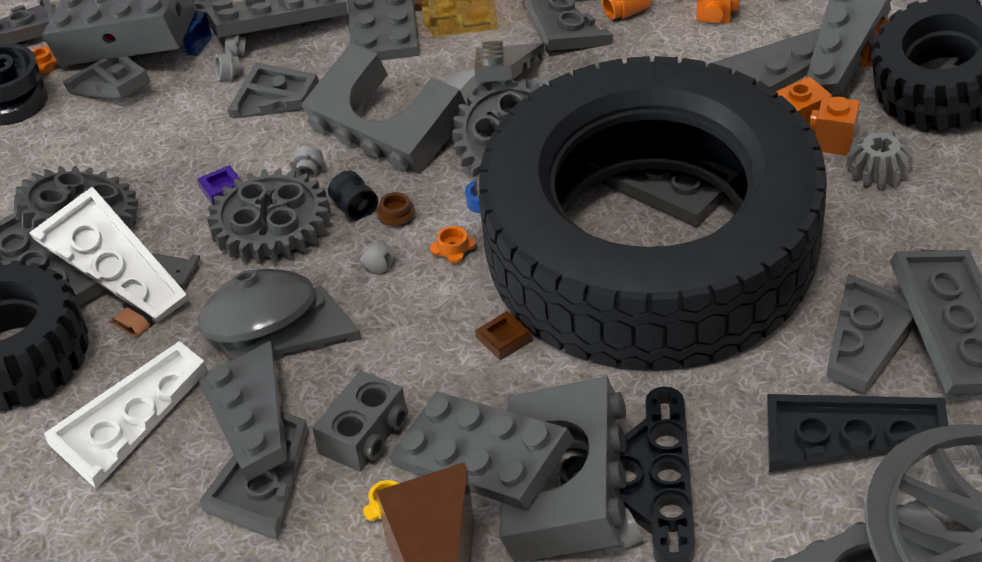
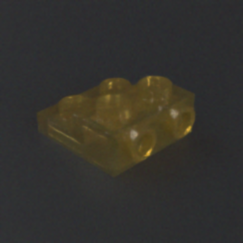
M421 0L424 27L431 26L432 38L498 30L494 0Z

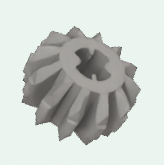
M880 129L876 133L864 131L861 137H854L850 145V151L847 153L848 171L852 173L853 180H863L864 187L875 183L880 190L885 183L896 188L899 181H906L913 160L912 147L907 145V138L896 137L895 131L882 133Z

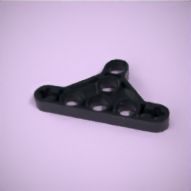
M657 387L646 396V418L625 435L626 452L620 453V461L623 464L624 470L633 472L636 478L626 482V487L620 489V497L625 508L629 509L635 522L652 535L653 556L656 562H692L695 551L684 398L678 390L672 387ZM665 403L670 408L669 419L661 420L660 404ZM670 435L675 437L678 443L665 447L657 444L655 440L660 436ZM588 455L571 456L562 463L560 468L561 486L570 481L568 477L572 473L582 469ZM665 469H673L679 472L681 476L679 479L669 482L660 479L657 474ZM673 504L681 507L684 512L678 517L671 518L662 515L659 510L665 505ZM669 532H677L679 552H670Z

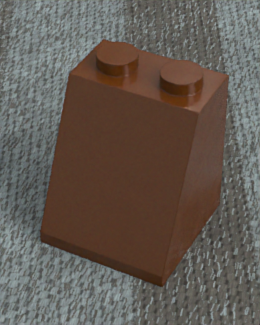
M464 462L376 491L386 545L393 562H471L474 516L468 470Z

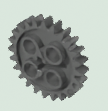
M523 78L518 86H513L512 80H506L503 87H500L497 81H492V90L488 91L484 86L479 85V97L468 93V105L459 104V116H454V128L456 129L452 130V140L457 142L455 143V154H463L461 156L462 167L472 164V177L480 173L483 153L490 137L480 136L479 133L485 131L495 132V128L504 116L509 114L503 110L513 108L523 98L527 99L528 94L539 88V83L528 89L526 88V80Z
M60 166L56 173L44 169V176L32 173L31 180L23 179L22 186L16 187L14 212H16L15 219L22 221L21 227L32 228V231L89 188L93 187L131 230L132 224H136L138 199H135V191H129L128 183L119 184L118 176L108 179L106 171L93 174V168L80 172L77 166H74L72 171H66Z
M278 168L273 175H268L266 169H263L260 177H255L253 174L248 173V180L245 182L234 179L235 187H223L224 196H214L215 205L208 207L210 216L207 217L212 240L218 243L219 250L227 249L231 258L240 253L242 262H246L251 256H255L257 264H260L265 256H270L274 263L278 259V254L283 253L290 259L292 258L291 250L297 249L305 252V242L316 244L318 242L316 234L326 233L324 224L330 223L329 213H331L325 188H319L318 180L309 182V177L306 173L297 178L295 170H291L287 175H282L281 168Z

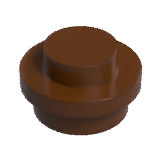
M392 192L383 196L377 208L378 219L383 224L389 226L403 225L409 222L415 214L412 201L409 200L407 195L400 192Z

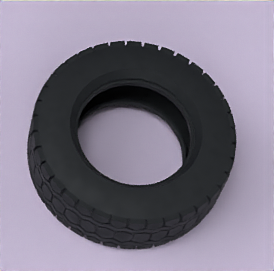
M650 56L627 58V63L624 64L621 58L599 62L598 69L595 64L573 70V76L568 72L549 81V86L543 84L528 94L527 99L523 98L495 128V132L492 133L485 147L479 173V206L484 248L490 274L502 301L505 302L506 307L516 319L520 320L537 337L540 335L541 340L560 351L565 348V353L588 361L592 355V362L617 368L620 361L622 362V369L647 371L648 364H652L653 371L678 369V362L682 363L683 369L708 364V356L712 362L735 355L736 349L741 352L760 342L761 337L766 338L792 315L805 297L813 281L821 253L826 206V168L820 144L814 131L811 130V126L801 113L796 112V108L782 95L778 97V92L762 82L756 84L755 78L737 70L732 74L731 68L710 63L708 67H705V61L683 58L681 63H678V57L655 56L654 61L651 62ZM615 159H622V160L633 159V160L624 161V162H619V161H616ZM592 161L604 168L597 171L584 163ZM699 161H712L739 173V175L729 185L724 181L728 175ZM642 171H668L669 173H681L692 178L702 179V181L723 191L738 209L737 213L727 224L708 236L691 242L655 247L629 246L592 236L578 227L565 214L568 206L583 190L619 174L626 175Z

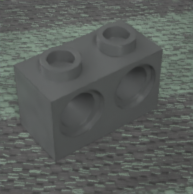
M360 370L312 427L318 454L361 472L370 460H376L380 456L387 438L394 430H400L407 419L408 409L405 403L403 387Z

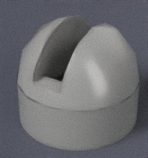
M381 239L374 243L362 255L359 261L371 272L381 274L387 268L392 267L394 257L391 249Z
M625 508L626 524L620 526V545L614 546L617 548L632 547L643 541L642 534L628 508Z

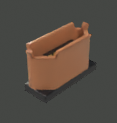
M126 302L123 304L124 310L109 320V323L113 322L116 327L136 339L153 326L150 316Z

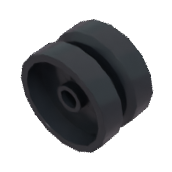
M0 44V125H11L36 115L44 107L48 96L43 78L40 76L35 54L28 47L22 45Z

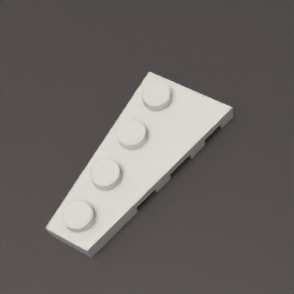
M93 187L29 232L35 241L129 305L150 316L156 323L165 319L189 300L182 288Z
M179 341L45 432L46 440L64 460L97 489L198 382V379L207 373L205 363Z

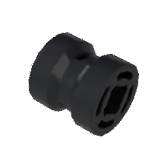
M351 170L343 171L337 174L329 184V197L337 206L341 207V211L349 220L356 222L371 215L377 208L378 196L368 185H365L363 179L356 172Z

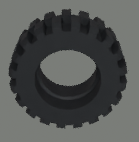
M927 0L922 3L915 1L908 4L906 10L902 11L899 9L892 14L890 22L885 21L877 31L878 34L873 39L871 46L876 96L878 101L883 104L884 110L891 116L897 115L899 122L907 126L911 123L916 124L917 129L929 131V128L938 129V132H949V128L959 127L962 130L969 128L972 122L978 121L981 123V2L979 0ZM959 57L960 59L967 60V62L947 69L921 67L922 64L938 58Z
M11 261L8 265H3L0 262V333L26 327L19 333L0 340V412L10 411L12 406L19 404L24 408L33 405L34 399L44 396L46 399L56 392L55 387L59 384L65 386L72 379V370L80 368L85 358L84 354L88 350V330L72 286L55 270L47 269L45 266L31 262L30 265H26L23 261Z

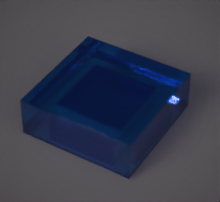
M203 11L195 12L183 39L187 55L198 56L212 38L207 13Z

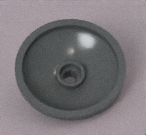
M278 269L246 270L222 285L207 300L199 314L198 325L206 338L217 342H239L258 338L287 326L304 314L314 301L315 291L307 277L293 271Z

